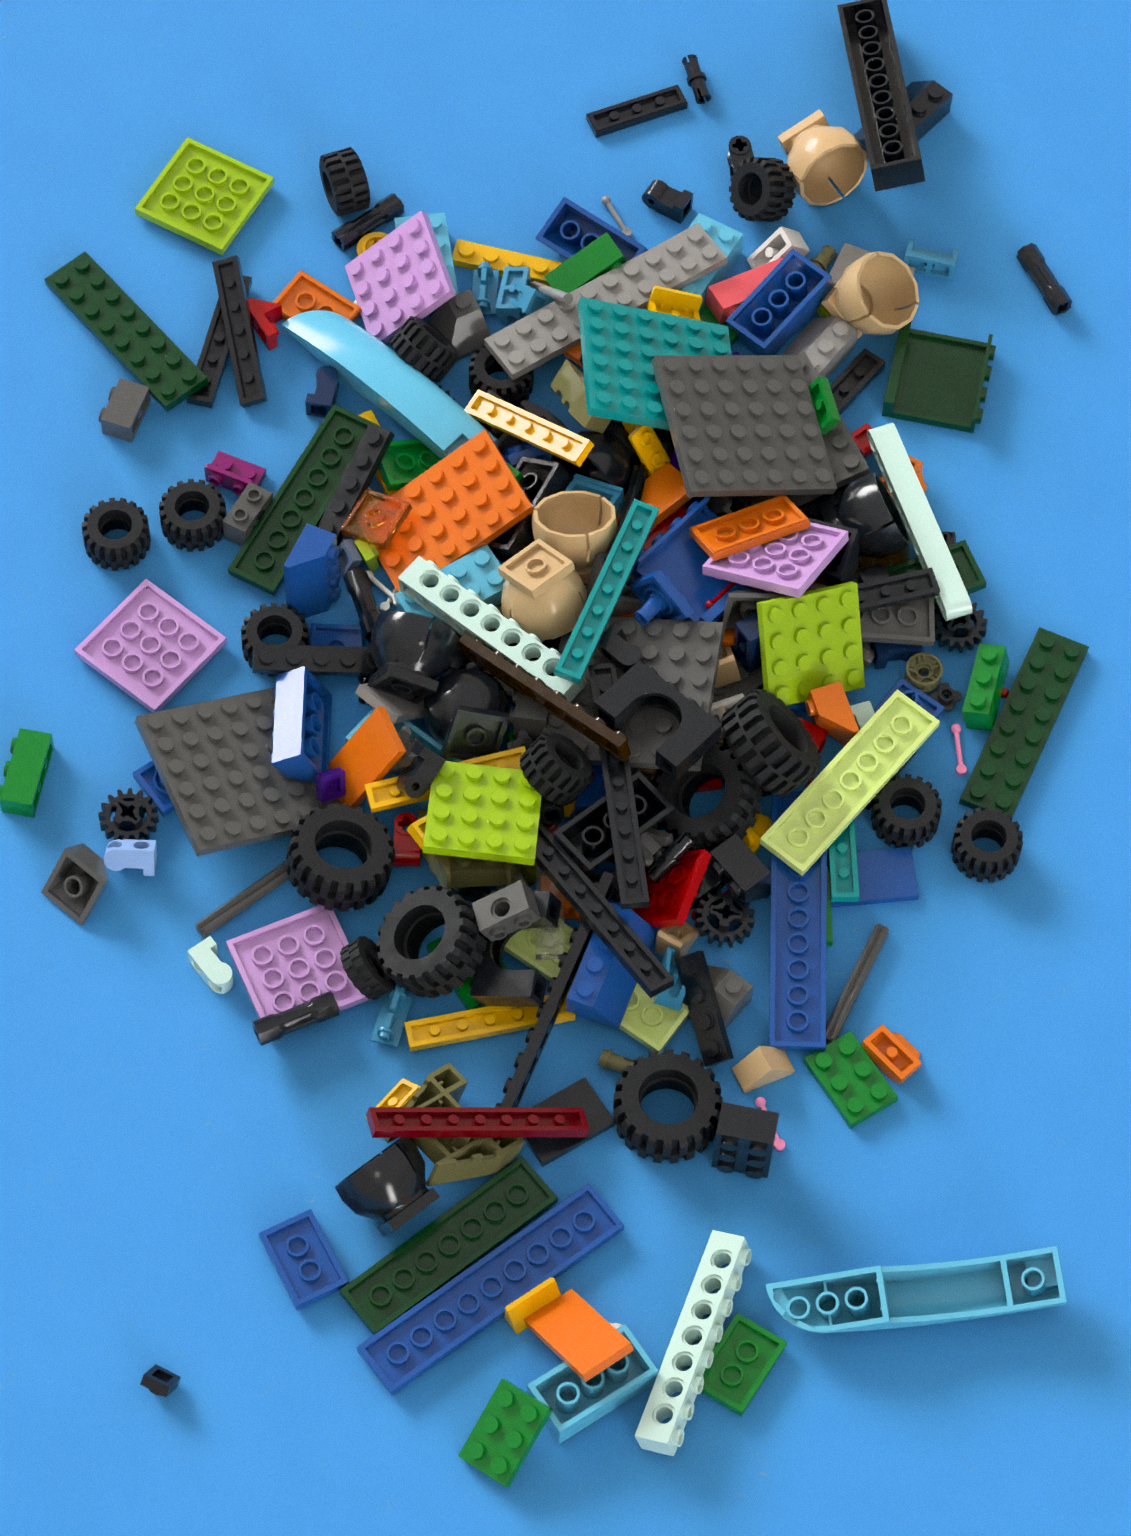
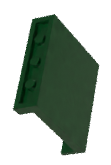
M911 322L900 328L887 384L882 416L974 433L975 423L981 424L983 409L979 408V403H985L988 389L983 387L984 381L989 382L992 369L991 366H987L988 360L993 361L996 349L995 345H991L993 335L989 334L988 342L985 343L911 329Z

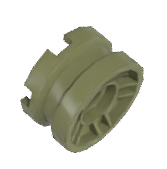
M916 653L906 663L904 679L922 692L932 694L939 688L941 683L942 663L931 653Z

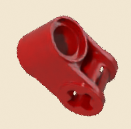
M409 812L400 813L394 820L393 847L395 849V859L393 867H420V847L408 831H403L404 827H409L410 824L418 820L414 814Z

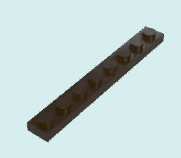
M464 633L458 640L463 656L623 762L631 755L628 746L629 741L622 732L618 730L614 732L599 717L593 718L588 715L581 705L577 703L573 705L567 701L561 692L549 689L540 678H532L520 665H513L508 662L499 651L495 650L493 652L488 649L479 638L475 637L473 639Z

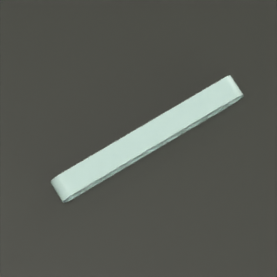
M894 423L867 430L870 447L923 569L931 567L940 588L939 595L934 597L945 621L971 614L972 604Z

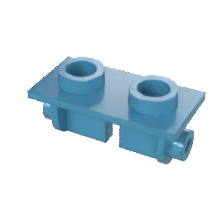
M481 262L477 270L473 271L472 294L483 315H496L495 307L498 295L499 270H493L489 262Z
M396 986L394 990L385 994L371 1041L398 1048L404 1029V1022L407 1020L413 997L404 994V988Z

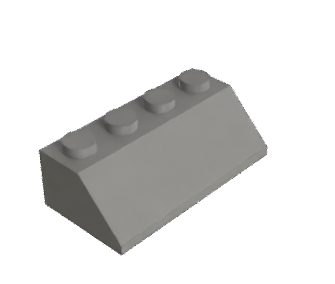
M838 316L815 317L781 355H797L805 351L818 376L828 378L856 347L858 329Z

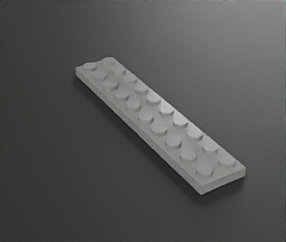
M697 223L623 263L621 267L614 268L570 292L573 296V301L570 304L555 300L485 338L484 345L509 377L515 380L581 344L578 315L580 297L645 309L654 286L679 290L727 264V256L700 224Z

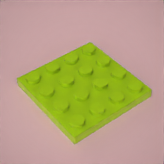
M187 137L137 204L135 214L223 255L274 185V177Z
M851 581L806 591L800 598L784 596L757 602L764 690L773 693L776 698H780L787 706L806 701L809 691L839 681H841L845 692L865 687L858 583Z
M445 761L431 784L422 853L534 866L542 795L528 783L521 769Z

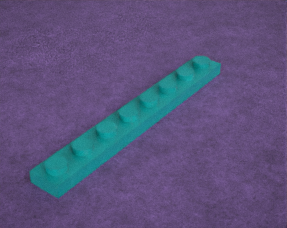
M634 499L554 670L555 676L578 685L580 684L657 518L659 508Z

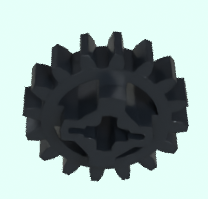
M976 602L972 604L971 614L945 621L939 606H935V640L940 639V648L948 645V652L958 648L959 653H962L964 647L972 651L974 643L979 645L982 642V637H985L987 631V619L983 618L984 610L976 611Z
M132 788L128 789L127 794L117 790V797L108 795L109 804L102 803L101 809L103 812L98 813L99 821H101L100 829L105 831L106 838L110 839L114 836V840H140L143 837L149 840V831L156 832L155 823L159 822L157 805L152 804V797L147 796L143 798L142 790L138 791L137 794H133ZM114 812V813H115V816L113 817V821L111 822V821H110V820H111V816H112V813ZM146 813L147 818L146 821L143 823L142 819L144 818V814Z
M717 889L716 896L707 893L705 900L700 899L694 916L697 918L695 928H701L700 937L709 936L707 943L711 944L716 940L718 941V947L721 948L723 942H727L728 946L732 948L735 940L742 944L744 936L750 937L751 928L755 924V919H753L755 911L754 909H748L750 902L745 903L741 901L739 896L737 898L732 896L729 889L726 894H722L721 890Z

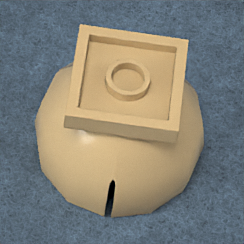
M820 109L777 136L787 158V165L790 167L789 171L794 174L793 182H796L794 191L810 205L827 206L843 199L828 178L833 181L840 192L846 197L860 184L868 169L867 152L863 145L845 128L829 126Z
M880 251L871 252L845 268L842 277L821 303L832 316H838L857 328V339L863 333L879 336L889 335L913 321L919 305H916L919 303L918 284L909 266L896 255Z
M584 490L561 491L545 497L533 510L532 529L534 540L539 538L573 561L575 571L581 577L583 583L588 584L595 555L598 552L607 553L612 548L616 539L618 528L615 506L605 497Z
M538 538L497 568L499 575L506 579L503 584L501 598L503 616L507 619H514L526 633H533L540 640L556 639L573 631L587 601V589L581 577L575 571L573 561Z

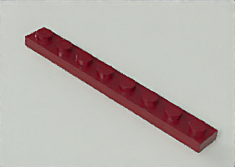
M369 1107L366 1113L372 1138L587 1137L590 1131L583 1108Z

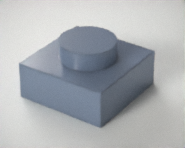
M352 539L343 540L339 545V570L343 577L347 571L358 567L362 561L360 552L357 550Z

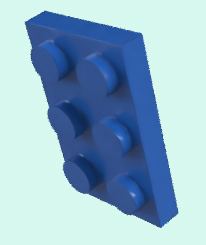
M311 1209L259 1233V1238L296 1310L329 1296L349 1284Z

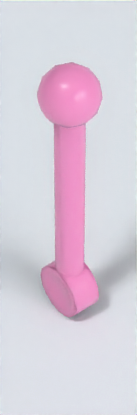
M953 724L951 732L955 738L958 761L956 774L964 776L967 772V767L963 764L959 735L961 726Z
M758 1097L755 1100V1105L761 1110L767 1111L765 1107L766 1100L763 1097ZM776 1131L774 1149L782 1151L785 1148V1141L779 1138Z

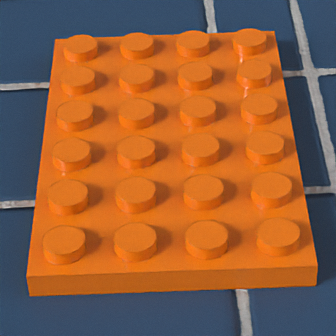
M484 429L356 521L368 542H373L380 554L378 557L397 592H399L398 577L418 556L426 561H433L441 569L496 539L533 513L534 506L490 434Z

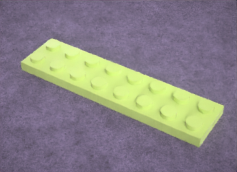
M897 689L760 838L759 843L803 876L939 727L940 721Z
M560 920L557 928H527L513 935L505 945L504 951L532 970H536L548 981H551L552 977L557 978L561 968H558L562 954L564 952L568 953L571 947L569 940L573 929ZM637 983L619 1029L650 1050H657L658 1054H660L690 1015L689 1009L684 1003L682 1004L681 1011L654 1003V997L650 998Z

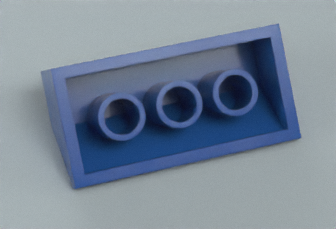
M563 197L536 236V240L567 259L606 232L627 261L647 251L645 246L566 197Z
M792 249L727 318L726 324L747 349L755 355H775L822 305V300L834 287L832 276Z
M307 523L284 564L286 604L290 610L293 607L297 609L298 615L302 614L304 618L328 611L333 602L336 603L341 595L342 589L339 587L341 575L338 574L340 561L338 560L339 546H337L336 534Z
M304 666L279 674L276 677L271 762L286 778L316 783V773L329 770L332 695Z
M609 902L650 950L657 930L633 910H621V906ZM594 931L568 993L565 1011L619 1029L637 982Z

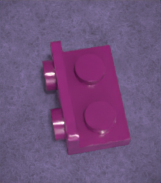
M218 451L211 464L207 463L204 467L205 481H208L215 487L229 489L238 496L242 494L249 482L260 487L266 476L265 468Z

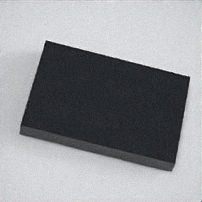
M584 1077L531 1108H583L590 1129L587 1137L523 1138L543 1167L614 1127L615 1121Z

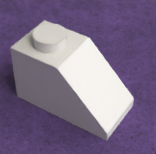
M781 226L747 258V261L751 268L754 269L785 257L792 249L803 256L810 250L798 231Z

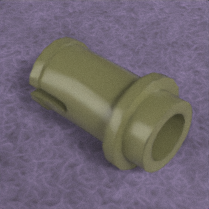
M825 245L819 254L810 261L827 272L828 265L837 257L836 250L830 245Z
M603 1049L598 1065L602 1066V1070L608 1068L622 1074L628 1065L634 1066V1059L612 1052V1049H609V1051Z

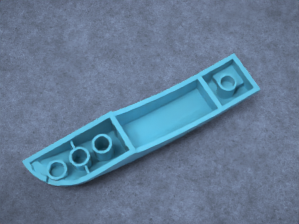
M314 310L297 314L281 324L282 328L323 365L332 366L337 369L338 378L353 392L356 391L388 414L441 460L484 429L490 434L496 446H500V441L428 377L407 364L395 351L348 318L331 311Z
M1057 1246L941 1263L885 1267L879 1265L766 1284L767 1293L777 1312L793 1326L813 1333L857 1332L925 1326L1067 1305Z

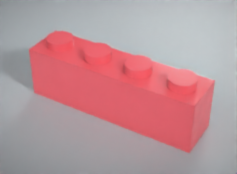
M784 257L708 286L705 304L719 324L726 322L727 318Z

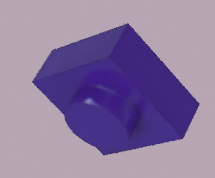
M338 767L316 773V799L326 802L346 796L345 771Z

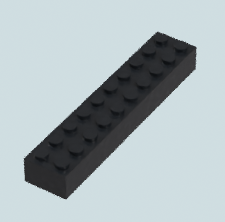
M860 0L837 5L875 192L924 182L925 176L887 0Z

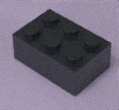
M722 1102L711 1167L717 1168V1170L723 1173H732L733 1171L744 1173L747 1177L753 1179L768 1178L779 1113Z

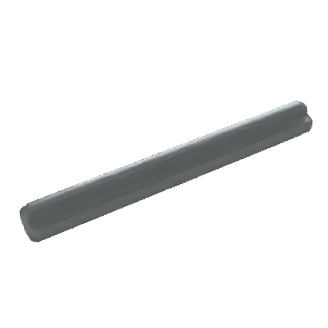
M286 861L197 922L196 929L202 937L208 936L288 880L290 875L286 872Z
M881 924L875 925L826 1024V1042L828 1043L837 1039L888 936L889 929Z

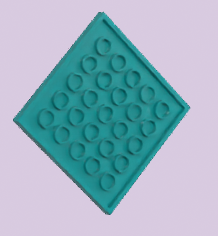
M580 297L578 302L587 415L669 430L651 362L654 356L732 355L728 326L599 301L597 299Z

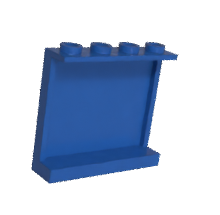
M705 497L699 503L697 501L693 502L682 519L677 517L670 524L669 531L666 534L661 532L652 541V546L648 550L642 549L631 572L636 577L658 570L667 574L671 578L673 586L688 599L689 605L694 610L688 618L684 619L685 621L719 622L722 619L728 593L751 587L736 583L709 610L705 607L706 601L714 599L731 583V581L703 575L702 565L710 557L690 536V527L718 518L706 507L709 501L708 497Z

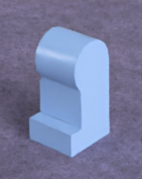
M113 840L106 847L103 859L104 864L113 871H120L124 868L143 869V876H155L157 840Z

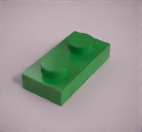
M819 376L808 388L821 433L826 435L841 419L828 378Z

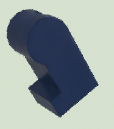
M322 366L317 370L315 394L307 393L305 401L306 415L325 418L336 403L339 382L338 371L334 367Z
M871 642V648L875 650L873 658L875 669L886 668L887 661L903 660L907 662L911 656L921 653L923 646Z

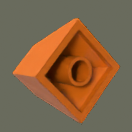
M841 681L809 691L805 701L808 715L813 716L815 723L819 727L828 730V734L845 747L859 729Z

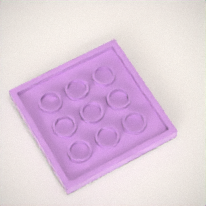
M422 210L345 265L357 304L362 308L360 313L366 330L385 345L390 342L391 338L410 316L423 319L456 295L428 214Z
M810 522V528L741 551L726 558L713 561L710 557L702 565L703 575L800 598L849 540L848 531Z
M145 579L74 649V652L78 658L153 713L160 711L227 644V638L148 579Z
M319 905L226 941L227 949L259 1019L306 1003L311 998L329 991L333 993L339 1011L371 1000L355 988L343 969L340 951L349 943L333 909L332 911L326 910L323 905Z

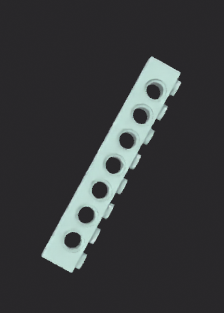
M418 556L398 577L402 593L463 636L466 633L473 639L477 637L491 651H499L508 662L513 665H520L532 678L538 677L552 691L558 690L567 701L571 702L585 687L584 676L579 685L558 676H550L551 673H554L561 657L557 650L547 648L535 634L526 633L514 619L505 618L494 605L484 603L476 592L471 589L466 590L454 576L445 575L433 561H426ZM433 584L436 585L435 587H432V588H428V587H427V586L433 585ZM450 599H456L454 602H447ZM469 614H477L474 617H468ZM491 628H496V629H497L496 631H493V632L488 631V630L491 629ZM511 643H518L516 646H508ZM531 658H539L536 661H529Z
M712 1230L635 1433V1438L641 1449L674 1457L677 1447H680L683 1443L685 1425L687 1420H691L694 1413V1401L697 1394L699 1395L703 1390L705 1368H710L713 1363L714 1353L712 1350L716 1342L719 1343L722 1339L723 1323L725 1318L729 1317L732 1312V1299L735 1291L740 1290L744 1267L748 1266L751 1261L752 1251L743 1236ZM724 1264H729L725 1268H720ZM720 1289L717 1293L710 1294L713 1290ZM711 1314L708 1318L701 1319L704 1315ZM701 1340L698 1344L691 1345L694 1341ZM691 1366L690 1369L681 1371L684 1367ZM682 1392L679 1396L672 1397L674 1393ZM666 1418H672L668 1423H662Z

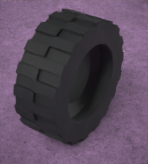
M359 936L341 949L340 960L344 971L355 988L362 995H365L366 998L377 1000L396 986V981L383 971L377 957L379 952L376 950L377 944L366 936Z

